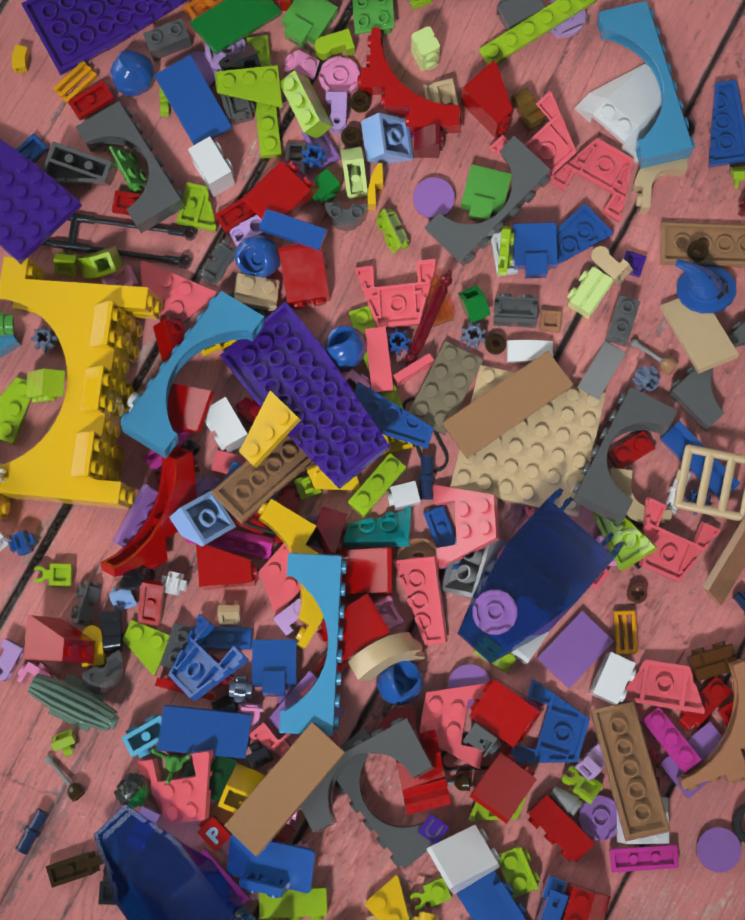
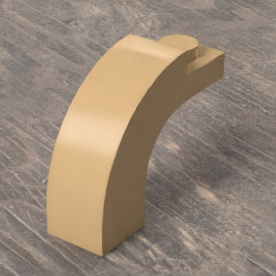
M688 158L640 168L632 187V193H637L636 206H639L640 214H647L650 209L653 182L663 176L684 177L687 171Z
M610 468L609 473L615 485L625 495L633 499L626 517L633 524L643 527L645 506L640 504L633 496L631 490L633 470ZM672 510L664 511L659 524H665V521L671 520Z
M403 632L387 636L372 643L357 653L348 663L358 680L372 681L378 674L393 664L402 661L421 662L426 656L422 651V645L416 639H413L409 632Z

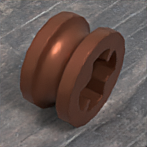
M641 584L630 586L626 593L627 599L633 604L642 603L647 598L646 588ZM635 588H639V592L642 591L643 594L638 600H635V596L632 597L631 595Z

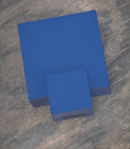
M556 223L513 224L514 270L525 268V279L546 278L548 269H556L558 264Z
M296 639L252 640L253 687H262L264 697H286V687L297 686Z
M550 874L547 875L541 892L543 899L535 920L561 919L569 897L564 892L567 884L565 880Z

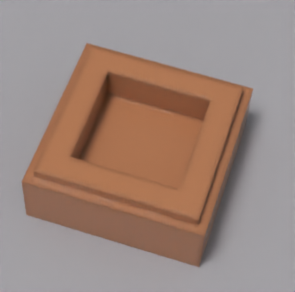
M541 309L539 331L560 333L562 311Z

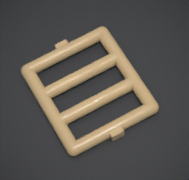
M691 444L686 445L681 469L677 471L676 476L678 484L673 503L674 507L742 521L745 516V488L740 512L727 510L735 465L736 463L745 464V455ZM692 454L706 456L696 503L683 501ZM714 458L727 461L718 508L705 505Z

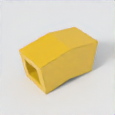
M15 44L12 53V69L15 73L28 72V59L30 55L28 47Z

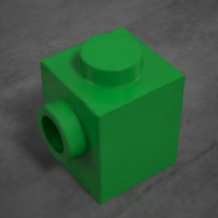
M328 168L313 179L315 181L314 185L319 190L311 199L314 202L318 201L322 206L324 203L332 202L336 198V194L341 191L340 183Z
M478 285L458 293L464 313L471 323L481 321L491 315L485 295Z

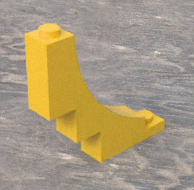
M273 499L269 503L265 502L262 504L258 511L261 514L258 520L266 524L278 535L289 552L319 554L305 545L316 525ZM300 583V606L297 620L307 626L306 628L301 627L295 638L298 640L296 645L305 649L324 617L313 596Z

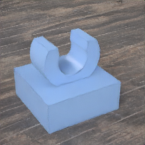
M113 587L112 593H109L110 600L116 611L137 606L132 590L121 589L117 591L116 587Z

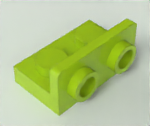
M519 845L498 854L500 857L498 864L503 876L515 893L512 895L513 899L532 890L536 891L539 889L537 884L540 883V879L536 870L531 871L528 862L532 860L527 849L522 850Z

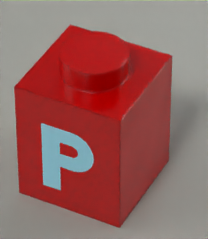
M216 815L203 820L198 825L201 829L197 833L215 852L232 834Z

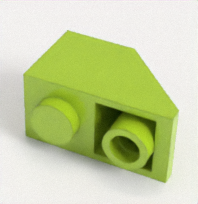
M116 246L77 258L83 278H98L117 272L123 266Z

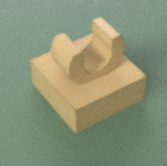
M223 600L221 605H218L217 610L219 625H241V611L238 601L234 600V605H226V600Z

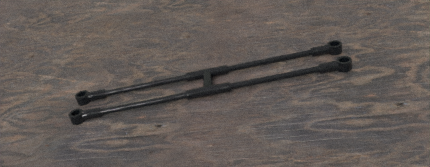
M74 213L67 220L71 221L68 241L46 240L42 245L88 253L90 251L97 252L107 248L76 242L79 222L138 228L135 223L95 218V216ZM153 226L148 229L149 231L182 236L189 241L196 238V231L191 226L185 228ZM187 231H193L191 236L186 235ZM117 250L121 256L163 261L168 264L180 265L183 269L189 268L192 264L190 257L186 254L180 257L160 256ZM183 259L189 260L188 263L185 265H183L181 262Z

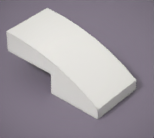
M509 340L507 341V362L527 364L547 351L553 357V341Z

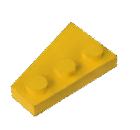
M269 391L239 452L254 467H257L301 419L274 393Z

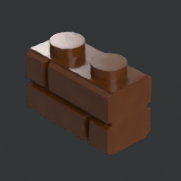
M725 641L712 644L713 649L707 651L704 650V647L691 650L692 655L687 656V661L695 682L730 672L728 663L737 660L732 643L726 645Z

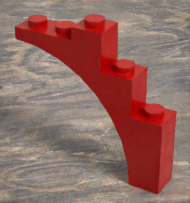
M380 27L371 28V35H368L370 55H367V67H361V75H358V88H361L362 92L367 95H382L381 105L385 107L387 114H406L405 125L409 127L411 134H414V130L435 123H440V131H444V134L461 133L462 112L460 106L440 104L427 100L404 86L393 74L386 61L383 35Z
M176 447L166 459L162 457L160 486L147 519L127 545L113 556L100 562L102 571L111 576L118 577L129 570L141 567V565L152 569L168 561L166 538L172 537L178 532L169 517L180 507L197 499L193 452Z

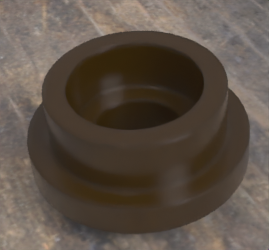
M364 92L355 93L350 99L351 108L357 113L366 112L371 106L370 97ZM363 101L364 105L359 106L357 105V102Z
M347 127L342 131L341 141L346 147L354 148L361 143L362 135L359 129ZM353 135L355 136V139L353 141L348 140V136Z
M694 241L689 244L687 256L690 260L701 262L708 256V247L704 242ZM694 249H699L701 254L696 255Z
M491 334L486 338L485 348L490 354L499 355L506 348V340L500 334ZM494 340L500 343L498 347L492 345Z

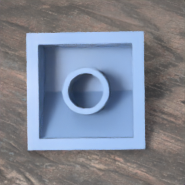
M377 113L361 121L366 161L387 164L413 160L409 127H406L404 118Z
M212 490L182 506L169 517L181 536L200 546L208 544L236 527L223 505L211 494Z

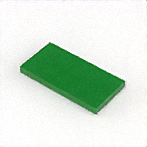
M224 0L191 20L190 25L215 55H218L281 16L282 11L272 0Z

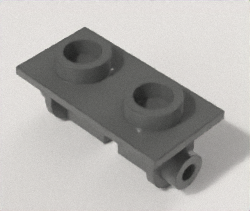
M224 240L218 243L211 254L216 259L215 262L208 258L200 270V277L207 283L217 285L223 278L229 264L233 262L236 248L229 247V244Z
M83 580L82 584L78 585L76 596H78L77 605H74L71 610L72 622L79 624V620H81V625L89 626L90 622L92 623L96 609L95 607L88 606L89 602L97 603L101 590L99 588L100 584L91 582L89 586L90 581Z
M176 623L173 624L160 665L172 668L180 651H184L189 642L187 637L190 631L194 629Z

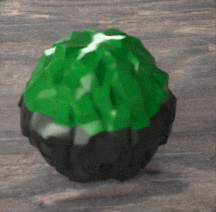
M128 773L125 775L126 778L121 780L116 786L117 789L114 791L116 799L120 802V805L128 808L142 807L150 796L148 781L143 775Z

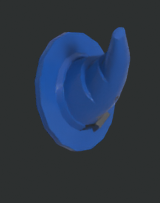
M676 260L675 266L685 272L677 283V297L685 307L691 311L704 314L719 312L733 303L737 290L736 282L731 274L722 268L712 265L701 266L685 260Z

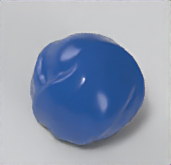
M125 50L112 63L110 75L116 89L126 96H139L149 91L154 81V66L151 60L143 54L132 50Z
M260 235L246 237L236 248L234 256L236 265L246 275L266 278L280 267L278 247L274 241Z
M345 325L334 328L329 333L325 344V351L338 370L351 369L357 366L364 358L367 349L366 341L361 331L355 327Z
M402 661L389 666L378 674L376 685L381 697L385 701L394 705H405L414 701L420 695L423 688V677L415 663Z

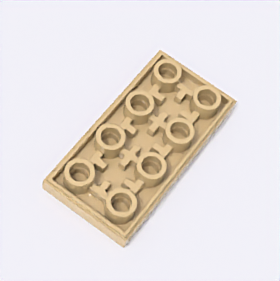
M679 298L660 305L661 312L698 374L738 358L737 350L714 313L701 314L691 311L680 302Z

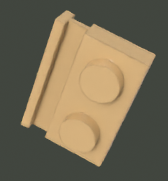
M453 78L435 82L431 85H423L427 100L446 105H459Z
M238 273L236 276L234 299L250 308L275 311L277 308L279 280Z

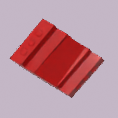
M436 730L418 734L435 769L415 779L396 760L407 815L451 804Z

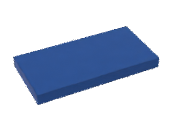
M191 55L154 74L156 81L193 145L209 136L213 140L232 129Z
M163 704L157 750L194 753L213 749V756L245 759L252 715L251 713Z

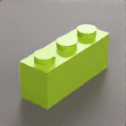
M294 70L280 81V86L305 134L318 139L333 127L307 76Z
M43 368L28 372L26 398L32 399V403L44 404L45 402L50 403L51 401H56V398L63 397L65 371Z
M390 453L348 501V506L365 519L387 494L390 487L394 486L406 472L407 467Z
M312 886V890L309 893L289 889L279 898H271L267 894L259 892L260 919L279 920V918H287L288 920H301V917H310V920H323V916L328 915L327 886Z

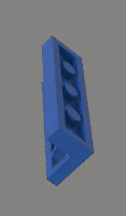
M680 421L660 439L681 462L686 445L691 444L705 447ZM692 454L689 470L701 481L706 456ZM714 458L708 490L720 500L726 468ZM734 476L730 492L741 484Z

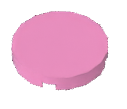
M335 56L322 64L319 72V82L325 92H347V96H349L358 88L357 78L360 75V71L352 59Z

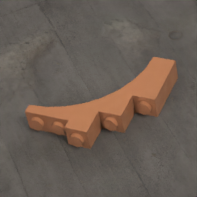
M745 657L728 663L733 679L734 699L732 714L726 732L718 746L702 763L691 771L676 777L679 786L683 790L691 791L700 787V783L706 781L708 783L716 782L721 779L720 776L722 775L727 782H732L733 784L745 780V760L741 749L745 751Z

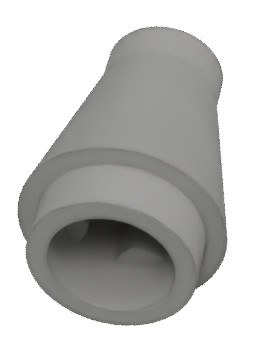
M557 786L554 787L549 795L567 815L570 814L572 817H574L583 804L579 800L580 797Z

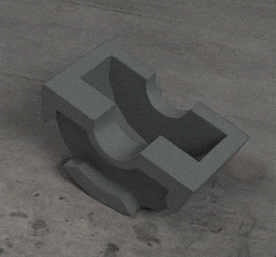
M325 203L327 218L338 230H355L356 227L366 220L368 213L367 204H352L350 209L345 210L341 208L340 203Z
M119 650L106 658L107 664L105 667L98 668L94 666L82 674L83 685L88 690L101 695L115 689L123 680V659Z

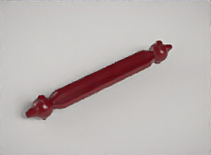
M448 270L446 274L440 277L441 284L436 287L412 340L410 352L405 356L406 367L418 360L417 354L422 351L447 295V286L452 284L451 270Z

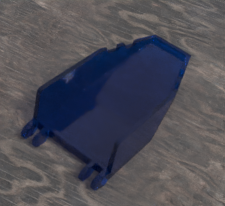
M561 488L547 498L484 569L457 632L461 638L490 664L542 634L549 632L613 561L624 545L620 541L609 552L604 546L613 538L614 534L612 532L599 543L563 512L574 500L571 496L563 502L560 508L553 502L564 491ZM489 590H502L508 593L517 605V619L514 625L507 632L499 635L488 634L482 631L473 619V606L476 599L482 593Z
M124 805L93 834L101 860L105 863L108 872L106 874L108 882H111L114 891V901L127 920H256L211 859L129 805Z

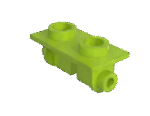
M382 209L376 217L377 226L385 237L386 245L394 255L400 248L402 250L408 248L410 241L404 229L396 230L397 227L401 226L396 212L392 209Z

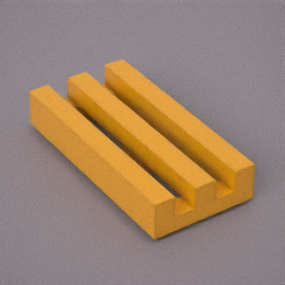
M83 61L54 86L53 90L69 105L68 101L82 93L98 78V75ZM90 74V76L86 80H84L73 92H71L67 97L65 96L73 87L77 86L86 75Z
M613 611L615 654H638L636 611ZM618 615H622L624 650L620 649ZM627 615H630L632 649L630 650L628 646Z

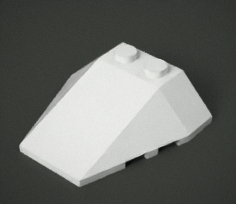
M645 63L588 93L575 107V110L588 122L595 119L623 144L621 150L634 158L633 161L637 164L638 157L635 151L637 140L643 139L647 135L661 111L660 88L655 75Z

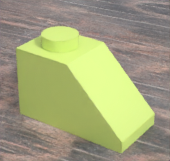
M361 147L340 150L347 199L368 196Z

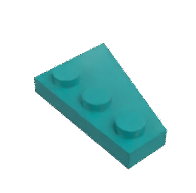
M405 507L404 511L397 513L391 511L385 513V516L376 519L370 517L349 523L344 535V546L409 547L412 507Z

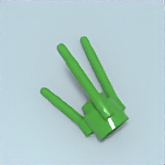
M156 749L151 750L153 754L166 760L165 766L170 771L166 784H169L176 772L183 768L184 762L190 759V755L182 757L178 754L168 755Z

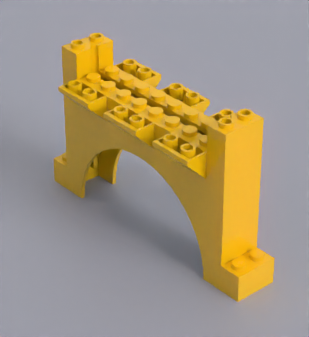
M4 257L0 278V299L12 301L13 309L24 310L41 316L52 327L62 345L66 359L67 388L61 411L45 437L21 457L1 465L0 469H4L7 472L4 474L5 482L0 483V519H7V514H9L11 509L10 498L130 510L132 504L134 505L136 492L135 488L121 482L122 473L120 467L124 461L125 453L123 447L116 444L117 438H119L121 433V418L127 411L129 412L130 408L127 406V402L133 393L132 384L125 381L126 374L129 373V364H135L136 358L139 356L138 339L142 335V326L135 318L158 320L159 313L163 310V302L148 287L45 280L44 270L29 258L22 264H19L12 257Z

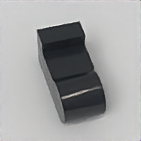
M252 44L245 46V50L226 56L219 61L221 71L262 66Z
M99 612L104 653H113L118 650L123 652L122 612Z

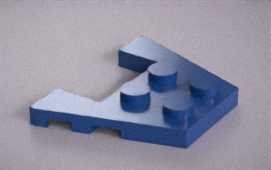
M201 614L196 619L198 624L194 632L190 631L187 637L189 642L185 650L180 651L168 674L186 695L194 701L198 700L249 660L239 649L233 646L221 662L218 663L201 646V643L215 627Z
M532 679L527 697L533 701L548 705V710L536 749L518 745L512 747L510 754L517 759L515 763L578 762L590 719L539 682Z

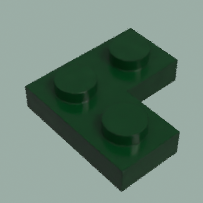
M215 756L210 767V771H212V776H210L209 780L210 799L217 802L220 801L226 784L238 762L237 760L230 757ZM188 763L182 777L195 776L194 765Z

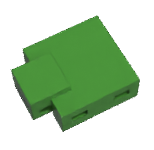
M294 0L281 19L282 27L286 29L284 31L285 39L302 49L307 41L314 45L318 38L325 36L338 16V7L327 0Z
M471 164L460 208L470 211L468 220L482 223L489 220L491 216L497 215L504 208L512 174Z

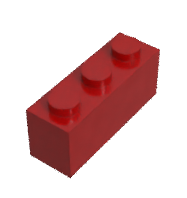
M544 794L527 812L530 816L527 820L536 829L541 827L546 832L544 837L552 845L557 843L562 848L559 853L568 862L572 859L577 863L595 844L547 794Z

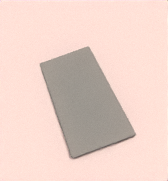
M605 341L578 388L599 399L626 353Z

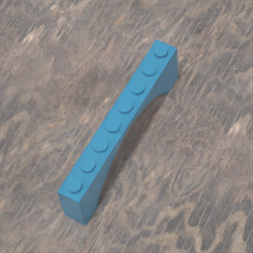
M647 1L598 12L596 22L601 40H610L637 54L652 70L660 88V114L651 130L643 139L637 140L635 151L641 168L689 158L692 150L695 148L693 136H689L688 120L682 114V101L676 95L675 80L672 81L670 76V63L665 60V47L659 41V28L654 26V13L652 8L648 7Z
M220 291L217 297L213 296L205 313L201 312L195 326L192 329L189 328L185 333L183 342L175 346L168 362L164 361L159 368L158 375L150 379L143 395H138L130 412L127 411L122 416V431L166 459L179 442L177 433L172 430L167 407L172 383L180 369L194 355L215 344L249 339L253 342L264 327V316L223 291Z
M288 553L287 576H293L317 602L327 627L328 651L324 668L315 685L290 707H282L280 710L279 733L302 734L312 722L328 736H333L335 730L339 729V716H335L336 708L340 707V694H336L337 685H341V672L337 671L338 663H342V650L339 649V641H343L344 628L340 627V618H344L345 605H341V596H345L346 583H342V574H346L347 560H343V555Z

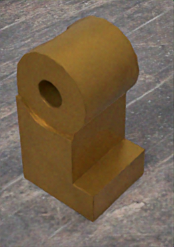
M524 88L511 96L519 116L529 131L546 122L547 116L536 105L537 102L528 88Z

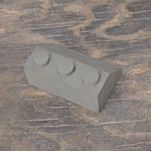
M500 538L476 552L473 551L465 555L464 559L467 565H461L456 570H452L454 565L461 563L460 560L448 564L441 591L476 601L482 593L493 590L507 541Z

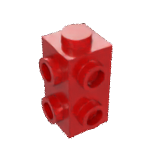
M163 317L158 324L153 326L162 362H168L175 346L180 345L184 340L186 330L182 318Z

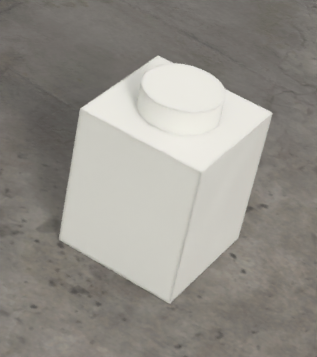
M416 481L390 487L391 493H387L389 505H394L395 510L420 505L421 503Z

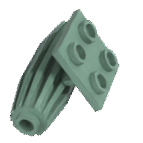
M38 673L30 684L28 694L50 709L48 714L86 732L89 731L90 727L108 732L110 728L114 730L119 722L118 711L103 701L107 692L97 695L83 685V680L69 673L65 680Z

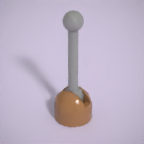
M632 339L630 342L631 346L640 348L658 360L661 370L669 376L679 363V361L672 357L662 359L641 345L638 339Z

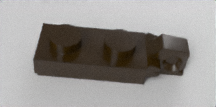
M95 851L45 866L51 887L53 888L95 874L97 871H100L99 865L109 862L110 857L108 852L96 856Z

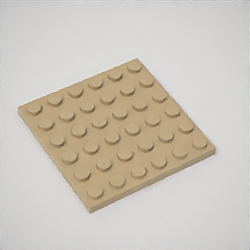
M480 365L471 403L509 378L514 372ZM573 386L467 459L459 449L450 487L492 494L497 497V500L578 518L581 505L572 501L575 493L572 491L578 480L583 481L585 475L581 473L587 462L590 463L591 453L593 452L606 393H602L600 398L596 399L578 387Z

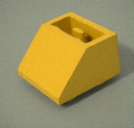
M237 763L226 784L218 806L235 813L267 775Z

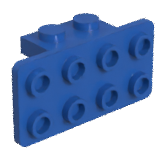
M231 834L227 873L231 876L239 877V888L246 889L250 893L260 892L267 894L271 898L282 897L289 889L309 893L312 890L316 852L310 848L272 840L263 852L256 857Z
M495 870L456 893L472 920H526L524 915L527 912L520 901L518 903L514 902L511 896L515 893L508 882L502 883Z

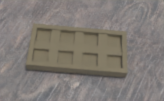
M445 341L409 413L433 427L434 431L445 436L447 431L442 423L457 413L483 359Z

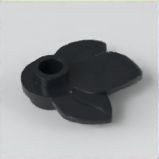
M144 565L129 570L122 575L123 577L118 583V588L136 590L141 586L144 579L154 581L155 571Z

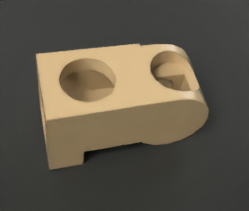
M604 246L596 247L592 251L591 258L595 265L612 278L617 285L633 271L627 261L623 259L620 263L617 262Z

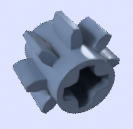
M469 322L467 330L461 329V333L465 336L461 337L460 341L467 343V349L470 346H474L477 350L479 342L485 343L486 340L481 336L486 334V330L481 331L479 328L480 323L472 326ZM475 332L477 336L473 340L470 339V335Z
M45 325L40 330L34 329L35 337L30 338L33 342H37L34 348L38 350L42 347L44 353H47V349L50 348L55 350L54 343L59 341L56 336H52L55 334L54 330L50 329L47 331ZM45 336L48 340L44 342L42 337Z
M644 365L636 370L633 382L641 392L644 389L650 392L658 387L661 376L654 366L648 368Z
M237 676L236 681L231 680L229 697H234V702L245 703L246 698H252L253 685L252 682H248V677Z

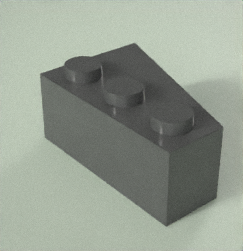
M53 141L43 171L60 185L110 186L117 166L105 159Z

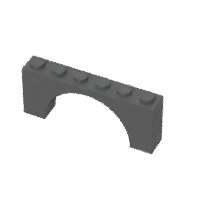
M118 101L77 125L76 128L90 152L103 146L122 145L136 150L147 160L149 178L146 188L140 198L127 208L140 233H143L184 208L182 203L184 197L179 188L174 190L171 185L174 181L168 171L164 173L161 169L164 165L158 155H152L153 147L148 139H142L141 134L143 132L138 123H132L131 118L133 116L128 107L123 108Z
M515 136L499 151L512 173V190L504 208L493 218L477 224L457 223L438 213L424 227L462 266L466 263H471L476 257L475 253L480 248L484 249L489 245L491 236L495 233H500L502 226H506L505 223L511 217L515 218L520 213V207L525 202H531L536 196L535 192L540 187L544 188L551 181V169Z
M740 320L731 329L734 333L729 336L734 347L745 346V322L743 323ZM692 366L686 372L688 376L684 380L679 378L671 386L673 391L669 395L706 431L724 412L717 404L712 392L711 375L713 368L698 374L695 367Z
M630 387L627 394L623 392L617 403L621 406L618 411L613 410L608 420L612 423L609 428H604L600 439L603 440L601 445L596 444L591 453V457L594 458L592 463L587 462L581 473L585 475L583 481L578 480L572 491L575 493L572 501L618 525L624 520L633 499L625 495L615 485L610 476L607 466V452L610 443L618 436L636 430L651 431L664 435L677 410Z
M401 717L391 723L392 727L386 730L381 728L371 734L372 738L366 741L361 739L352 744L353 748L346 752L301 806L314 833H319L337 823L332 805L334 785L341 771L354 759L368 754L388 755L399 761L408 770L411 777L415 779L435 769L411 720Z
M363 728L344 743L341 748L347 752L353 748V743L361 739L366 741L372 737ZM369 754L358 757L341 771L337 778L338 783L335 786L342 795L347 793L352 800L349 802L350 806L356 813L359 811L365 817L363 823L369 831L375 830L379 836L376 840L383 849L388 847L392 853L390 858L394 864L405 869L427 852V848L434 844L418 833L424 822L412 826L391 825L377 818L368 809L361 794L360 775ZM446 833L443 835L440 841L447 836Z

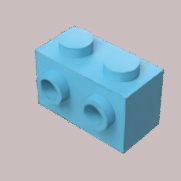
M154 714L145 720L146 724L141 727L135 725L125 731L127 735L121 738L131 757L139 756V758H143L151 753L150 748L157 745L162 715L157 716V714Z

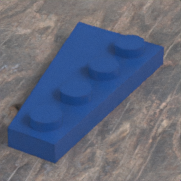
M736 80L716 82L714 85L708 168L745 163V124Z
M585 203L556 229L557 265L614 235V232Z
M358 381L354 393L383 435L428 448L434 430L433 427Z

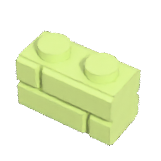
M428 26L413 33L411 36V53L414 59L417 60L421 71H430L436 68L440 57V44L431 27Z
M592 267L590 271L585 270L579 279L582 283L578 289L573 287L567 296L570 299L568 307L579 312V314L587 319L590 318L614 282L612 278L603 274L595 267Z

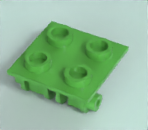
M352 0L355 35L369 33L371 28L380 27L384 34L392 33L391 30L395 28L393 0Z
M110 146L109 148L116 159L115 163L121 174L125 175L124 179L127 180L126 183L129 189L134 191V193L140 192L142 190L141 186L146 187L148 175L139 166L138 157L132 151Z

